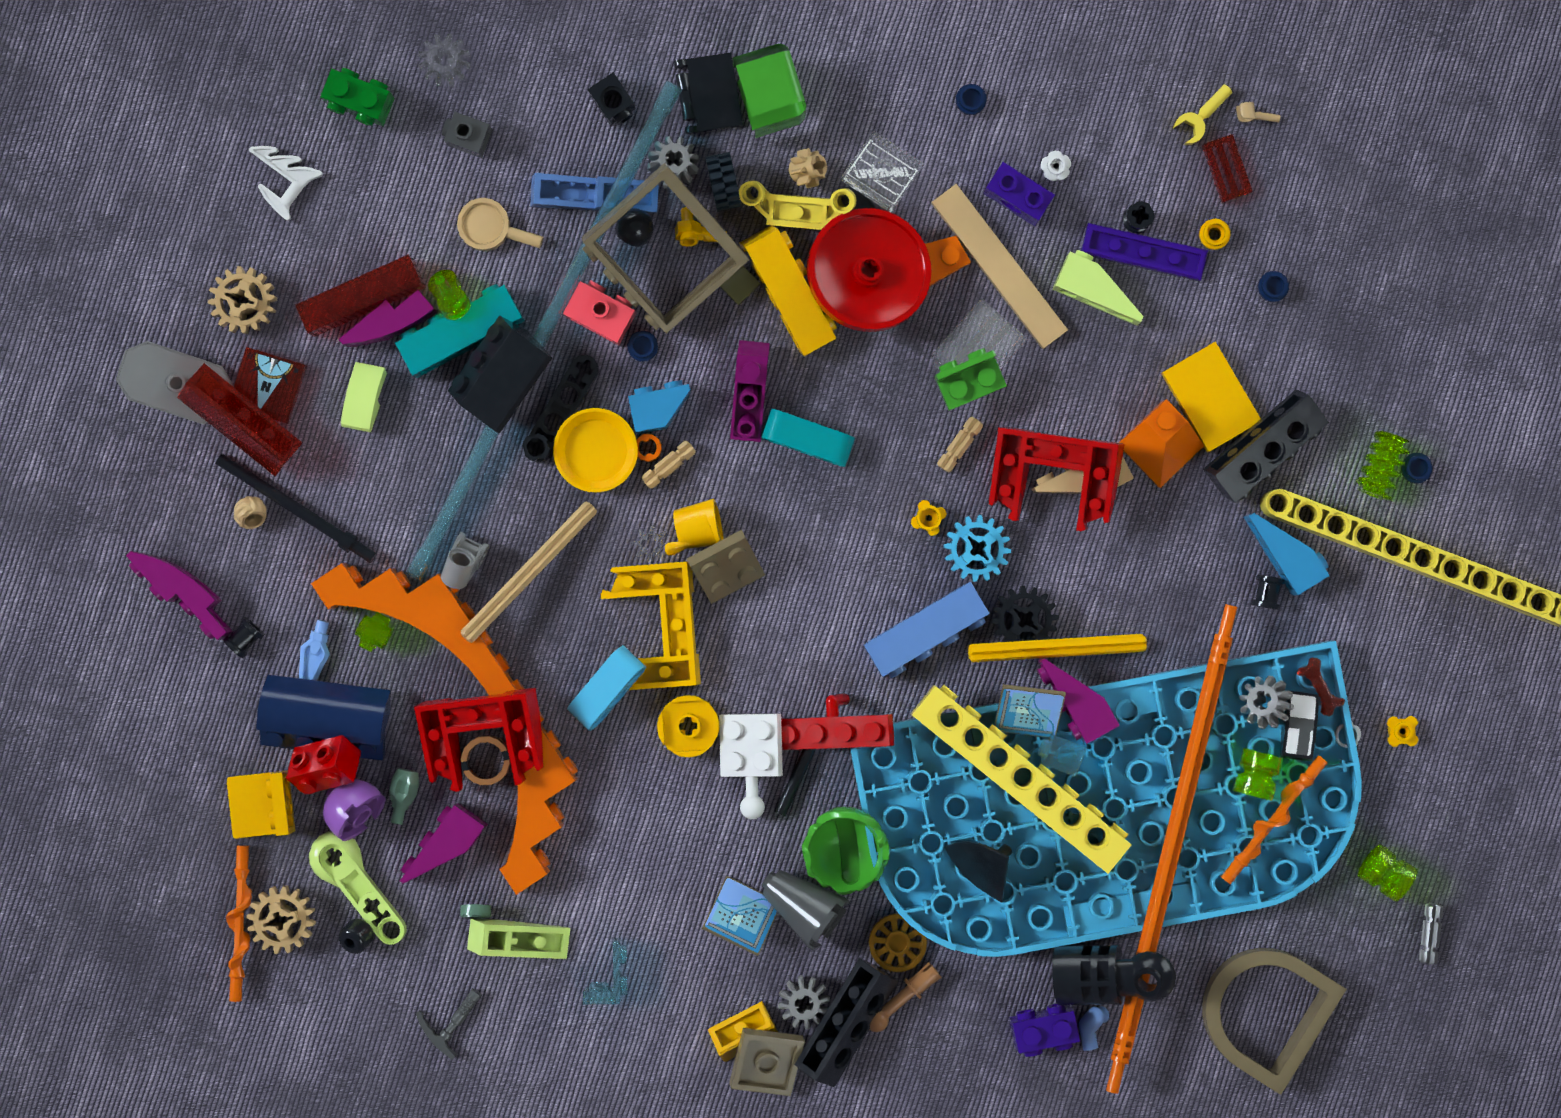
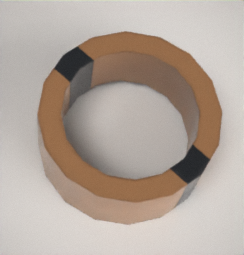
M492 735L480 736L470 741L463 749L461 755V768L465 776L473 783L479 785H492L502 780L511 768L507 744L502 739ZM488 742L494 744L501 750L504 764L502 770L492 778L480 777L470 767L469 756L471 750L479 743Z

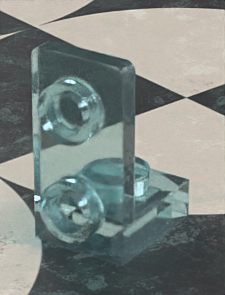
M614 938L613 940L614 987H608V982L590 983V987H585L583 990V1005L620 1004L622 995H627V976H622L621 964H627V946L621 945V938Z

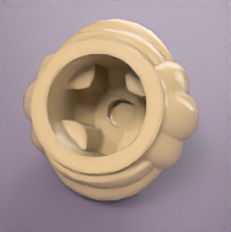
M247 496L240 499L234 506V519L242 528L254 529L261 526L266 520V505L259 497Z

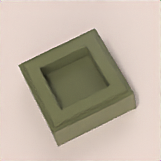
M742 266L720 288L739 306L760 286V283Z

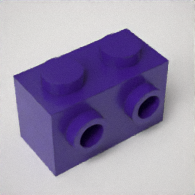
M1052 1004L1047 1006V1010L1035 1012L1034 1009H1027L1017 1012V1016L1009 1017L1015 1048L1019 1054L1024 1053L1025 1057L1040 1055L1043 1053L1042 1049L1055 1047L1056 1051L1067 1050L1074 1047L1073 1043L1080 1042L1074 1010L1070 1005Z

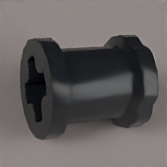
M1138 201L1131 205L1123 215L1124 227L1132 233L1145 231L1154 220V211L1151 209L1150 204L1143 201ZM1137 211H1140L1141 217L1145 219L1140 224H1137L1136 217L1132 216Z
M1257 575L1256 579L1259 581L1256 599L1252 600L1251 605L1279 610L1280 605L1277 604L1280 585H1283L1285 580Z
M246 617L241 621V626L230 637L226 636L223 639L224 643L241 658H245L247 655L246 651L258 638L262 639L265 635L258 626Z

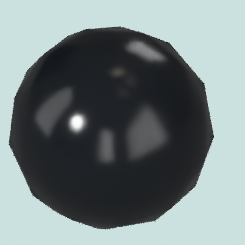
M637 208L630 209L616 222L615 226L617 237L634 247H641L647 244L654 230L652 218L645 211Z

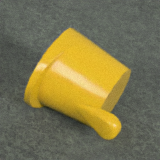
M715 499L674 510V524L678 542L667 543L665 545V553L672 556L685 549L710 547L724 539L719 509Z

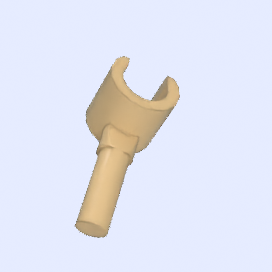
M1244 102L1240 106H1236L1237 118L1240 122L1264 120L1279 123L1280 115L1255 112L1254 102Z

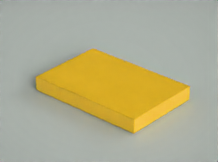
M1216 341L1161 373L1194 431L1204 444L1207 453L1248 430L1261 420Z

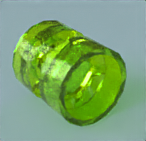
M1243 748L1239 765L1245 770L1236 777L1233 791L1273 801L1276 783L1272 780V777L1280 775L1284 758Z
M1379 844L1371 850L1362 862L1358 871V877L1372 887L1379 885V892L1392 901L1397 902L1408 892L1414 883L1418 869L1403 859L1397 861L1395 853Z

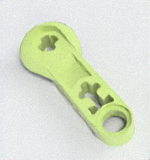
M331 831L318 836L312 843L309 852V862L313 872L322 880L342 890L383 943L392 945L401 941L407 931L406 924L364 870L361 850L356 840L342 841ZM331 848L334 849V852L340 850L342 853L339 857L341 861L339 865L336 864V861L331 864L328 860L331 856L329 852ZM367 898L372 901L375 899L379 900L380 904L377 908L382 915L386 911L390 913L378 925L374 921L379 918L376 911L368 912L365 908L369 904L366 900ZM389 921L396 922L400 927L399 936L388 938L383 932L385 923Z

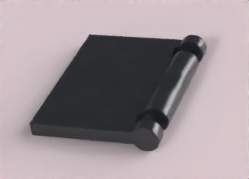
M731 52L674 61L675 68L688 67V73L676 75L683 121L696 119L697 126L685 127V134L689 135L743 126Z

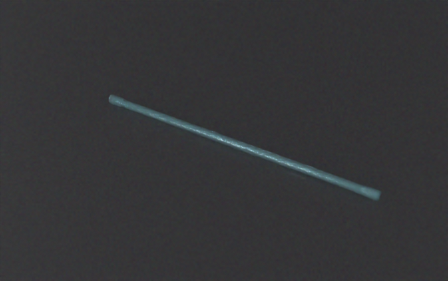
M669 81L665 82L653 105L652 112L590 229L623 200L664 120L672 111L682 92V89ZM605 233L597 239L598 243H600ZM583 242L533 335L543 348L591 260L582 250L585 246ZM485 425L425 541L417 550L406 571L407 575L416 580L423 581L435 558L439 545L499 434L489 426Z

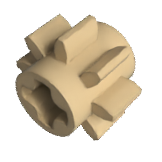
M809 148L797 151V157L790 159L789 174L797 182L798 186L805 184L806 188L819 185L820 179L826 177L827 163L818 150L813 152Z

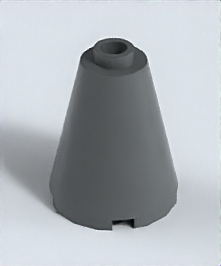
M779 870L777 873L770 872L762 883V887L765 888L763 896L804 944L814 952L821 946L817 942L822 935L826 938L831 935L846 912L843 906L850 904V901L845 897L783 870Z

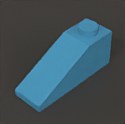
M1255 513L1243 517L1281 579L1285 580L1284 584L1292 596L1300 595L1330 576L1326 571L1329 568L1328 563L1320 552L1315 553L1312 548Z

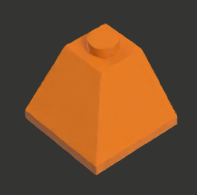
M1167 399L1160 402L1119 442L1125 444L1124 452L1158 488H1161L1204 447V444L1190 423Z

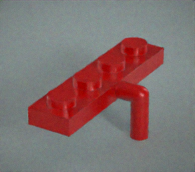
M845 693L829 695L826 698L827 717L781 719L782 750L894 746L893 714L839 716L838 707L848 705L850 697Z

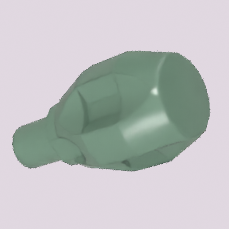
M397 768L389 789L392 802L391 807H393L391 823L403 825L405 811L409 809L418 792V772Z

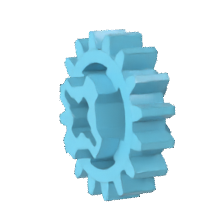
M982 515L977 516L976 522H972L968 516L965 517V526L956 522L954 526L957 532L947 533V536L952 541L943 545V548L951 551V554L945 557V561H954L955 564L951 567V571L961 569L960 578L962 579L971 574L972 582H977L979 575H982L984 580L988 581L990 580L989 572L992 571L994 574L999 575L1001 572L997 566L999 564H1008V561L1003 558V554L1011 553V549L1004 548V543L1008 542L1010 538L1001 537L1000 533L1004 529L1003 526L996 529L992 527L994 524L993 518H990L987 523H983ZM982 528L988 532L984 536H975L969 529ZM959 538H961L964 543V551L958 557L957 543ZM971 541H974L976 544L980 542L984 544V547L981 549L984 557H981L979 554L972 555L970 553L973 549ZM996 541L998 551L994 560L990 553L991 544ZM971 561H978L985 568L977 570L971 569L966 565Z

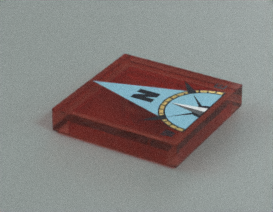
M246 347L228 406L289 424L307 366Z

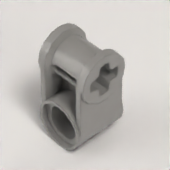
M460 532L448 553L441 574L442 582L453 589L466 587L475 571L482 565L488 552L489 544H479L466 538V534Z

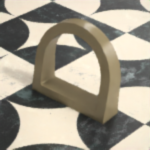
M1274 948L1249 949L1227 959L1211 976L1203 996V1022L1211 1042L1228 1061L1281 1095L1347 989L1290 953ZM1263 965L1286 968L1319 988L1315 999L1270 1069L1232 1045L1224 1032L1220 1016L1222 998L1231 981L1245 970Z

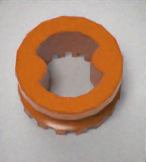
M643 434L636 439L638 445L637 457L640 460L652 462L660 456L662 445L656 436ZM650 439L653 440L657 445L656 452L643 456L639 451V445L642 441L648 443Z

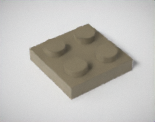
M742 530L687 558L693 573L711 604L765 576Z
M743 1028L729 1081L731 1089L791 1096L798 1067L794 1064L802 1053L805 1043L803 1035Z

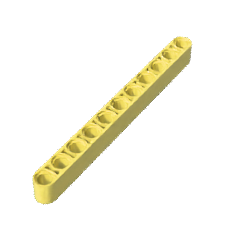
M1283 489L1268 491L1260 500L1262 512L1270 518L1554 626L1561 627V595ZM1274 495H1278L1283 500V508L1279 512L1274 511L1270 506V499ZM1303 506L1308 507L1312 512V518L1308 523L1303 522L1299 517V511ZM1332 517L1337 518L1341 524L1337 534L1332 533L1328 528V522ZM1361 528L1366 529L1370 536L1368 543L1365 545L1361 544L1357 539V533ZM1390 539L1395 540L1398 544V551L1394 556H1391L1386 550V544ZM1419 550L1424 551L1427 556V562L1422 567L1415 561V555ZM1448 561H1451L1456 568V572L1451 578L1444 572V566ZM1477 572H1480L1485 579L1484 585L1480 589L1473 582L1474 575ZM1506 583L1513 587V595L1508 600L1502 593ZM1536 594L1542 599V606L1537 611L1531 604V600Z

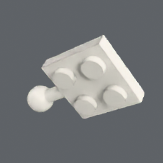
M781 714L719 715L721 777H745L746 797L741 801L740 810L744 817L757 819L765 810V804L758 796V777L783 776Z

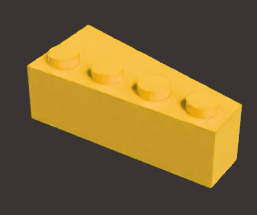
M770 225L739 242L743 251H747L751 257V264L756 275L762 283H765L767 287L765 288L775 308L780 311V317L799 352L806 356L835 340L836 336L833 330L837 329V326L833 319L827 314H823L820 306L814 299L810 287L804 278L807 275V270L800 258L795 260L789 249L794 246L786 231L780 233L779 229Z

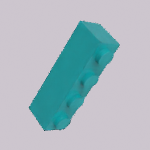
M498 284L492 285L481 292L483 296L473 302L470 298L454 306L456 311L446 316L440 313L427 320L428 326L417 330L415 327L400 335L401 340L395 344L412 376L419 378L479 346L486 336L488 329L499 316L517 325L524 322L525 320L508 288L505 285L501 287Z

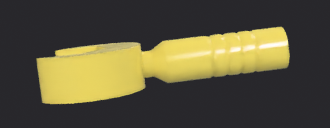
M1224 84L1200 108L1198 115L1189 112L1182 114L1176 120L1173 129L1183 122L1193 127L1194 137L1184 145H1193L1203 137L1205 133V123L1203 120L1209 118L1233 93L1227 85Z

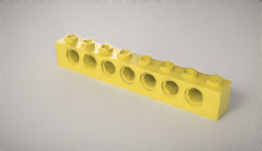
M933 685L912 711L911 715L1109 874L1132 845L1125 840L1129 834L1115 823L1111 827L1101 820L1104 814L1091 803L1087 807L1083 806L1076 800L1080 794L1066 783L1062 788L1052 780L1055 774L1043 764H1040L1037 768L1030 763L1028 759L1031 755L1018 744L1012 748L1003 740L1007 735L992 724L987 728L979 721L982 715L970 705L962 708L957 704L955 700L958 696L949 688L943 685L939 689ZM949 708L954 709L958 715L956 723L952 726L943 725L941 722L942 712ZM972 728L979 729L982 734L980 743L975 746L968 745L965 740L967 731ZM996 748H1002L1006 752V760L1001 765H993L990 761V754ZM1020 768H1027L1030 772V780L1024 785H1018L1014 780L1015 772ZM1044 788H1052L1055 793L1054 800L1047 805L1041 804L1039 801L1040 791ZM1068 808H1076L1079 812V818L1073 824H1066L1063 820V814ZM1096 827L1101 828L1103 831L1102 840L1097 844H1091L1088 841L1089 831Z

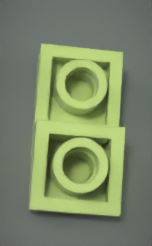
M355 362L341 417L342 427L366 432L372 431L380 408L378 398L387 375L384 367Z

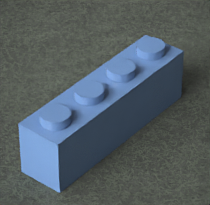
M968 582L866 642L863 646L881 676L884 677L888 674L892 679L907 670L904 664L914 658L919 663L933 654L931 648L942 643L943 647H946L958 640L960 637L957 633L968 627L971 632L985 624L984 617L990 613L972 583Z

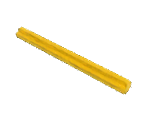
M1143 634L971 644L968 647V658L974 663L1144 652L1147 649V639Z

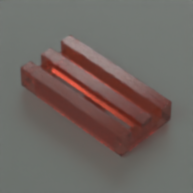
M1233 134L1202 145L1222 203L1253 192ZM1227 143L1243 189L1238 190L1222 144ZM1214 147L1216 148L1231 191L1229 194L1212 150Z

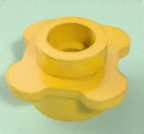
M923 500L918 504L919 510L916 516L911 519V525L915 529H924L929 535L935 536L939 533V525L941 520L946 518L947 513L943 507L936 508L930 505L929 501ZM927 515L932 517L930 521L926 520Z
M1395 716L1390 717L1387 720L1389 735L1387 741L1392 747H1397L1399 744L1415 746L1419 740L1415 727L1418 725L1417 719L1413 716H1408L1406 719H1398ZM1402 728L1405 729L1404 734L1400 733V730Z

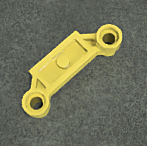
M754 180L745 182L739 189L741 202L747 206H754L767 219L766 225L822 230L833 218L853 210L857 202L854 192L847 188L836 190L831 195V198L772 194L760 182ZM752 187L758 191L757 198L751 195ZM843 195L849 198L848 206L844 205L841 201Z

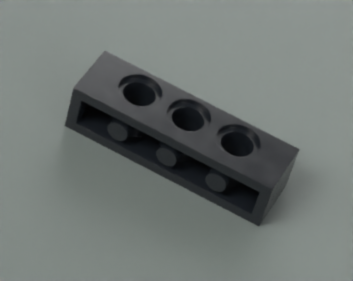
M1296 389L1203 468V470L1220 493L1236 503L1238 500L1246 498L1252 492V488L1261 480L1271 477L1275 472V468L1282 462L1293 458L1303 444L1308 440L1316 438L1329 421L1310 395ZM1294 422V428L1292 432L1288 434V427L1291 423ZM1271 442L1270 450L1264 454L1265 446ZM1247 462L1248 467L1246 471L1241 474V467L1243 466V464Z
M859 958L794 1065L815 1081L835 1087L868 1033L872 1019L882 1010L899 981L877 965Z

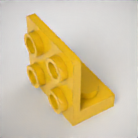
M288 770L227 778L233 838L272 834L282 836L295 832L291 785L286 779Z

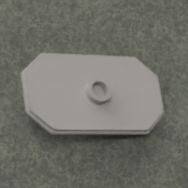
M149 341L125 350L116 376V381L127 400L200 424H206L225 416L234 389V385L223 366Z

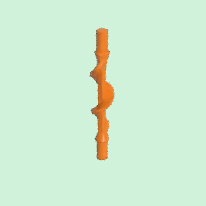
M1318 755L1307 770L1300 774L1298 781L1286 785L1281 792V804L1268 821H1255L1253 824V839L1243 852L1234 857V861L1222 874V879L1231 885L1243 868L1248 866L1250 860L1255 859L1261 854L1260 844L1273 827H1281L1289 823L1291 817L1288 808L1305 788L1314 784L1316 777L1328 764L1325 759Z
M237 845L236 868L234 869L237 878L236 908L226 915L228 926L235 933L234 953L228 962L230 969L228 975L230 977L229 1001L231 1002L242 1001V985L245 973L241 964L244 954L250 948V935L244 931V911L249 908L252 899V890L246 883L250 871L248 869V845Z

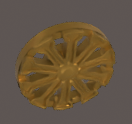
M899 913L889 914L879 919L873 926L869 936V948L872 957L882 968L892 972H904L914 968L924 957L927 948V938L916 929L906 934L909 924L905 920L901 929L898 930L897 920H904ZM885 922H891L893 932L884 926ZM877 930H881L887 937H879L875 934ZM917 935L921 936L920 942L910 941L911 938ZM875 943L886 944L878 950L874 949ZM909 948H919L920 952L915 955ZM889 951L886 960L882 961L880 956ZM904 954L911 959V963L906 964L904 962ZM897 956L899 964L892 966L891 963L894 957Z

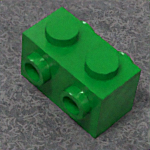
M331 68L320 96L327 104L326 108L340 115H344L345 112L355 115L356 121L371 127L373 123L384 127L395 99L390 91L387 90L388 86L374 79H371L369 83L358 79V73L346 68H342L341 72Z

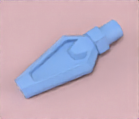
M317 619L315 630H311L310 639L301 646L299 679L317 681L330 656L326 644L329 636L326 634L329 622Z

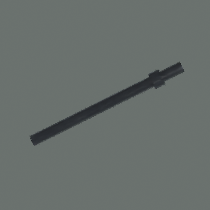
M221 454L216 460L215 464L338 542L337 546L347 553L351 551L369 563L376 557L377 553L357 541V536L349 531L343 532L229 457Z

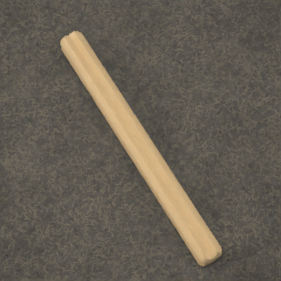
M587 501L584 502L461 630V635L468 642H474L596 515L597 510Z

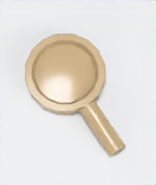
M478 198L471 200L462 208L458 215L457 228L459 235L468 246L475 250L490 251L496 249L505 242L506 238L541 248L543 236L510 227L507 212L500 203L492 199Z

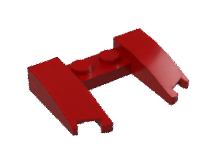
M998 427L989 504L994 506L997 501L1001 502L1012 510L1008 518L1012 521H1019L1030 463L1084 471L1076 531L1087 530V522L1102 517L1104 524L1108 523L1111 520L1125 444L1040 433L1012 427Z
M536 688L511 690L503 694L452 700V698L429 700L414 707L428 778L431 783H434L439 775L452 780L450 790L457 792L463 789L458 732L503 727L515 785H520L526 780L524 773L535 766L537 771L544 767L542 729Z

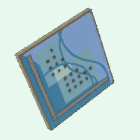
M1003 684L994 726L1006 733L1056 738L1066 692Z
M726 876L702 929L758 956L778 912L763 896V893Z

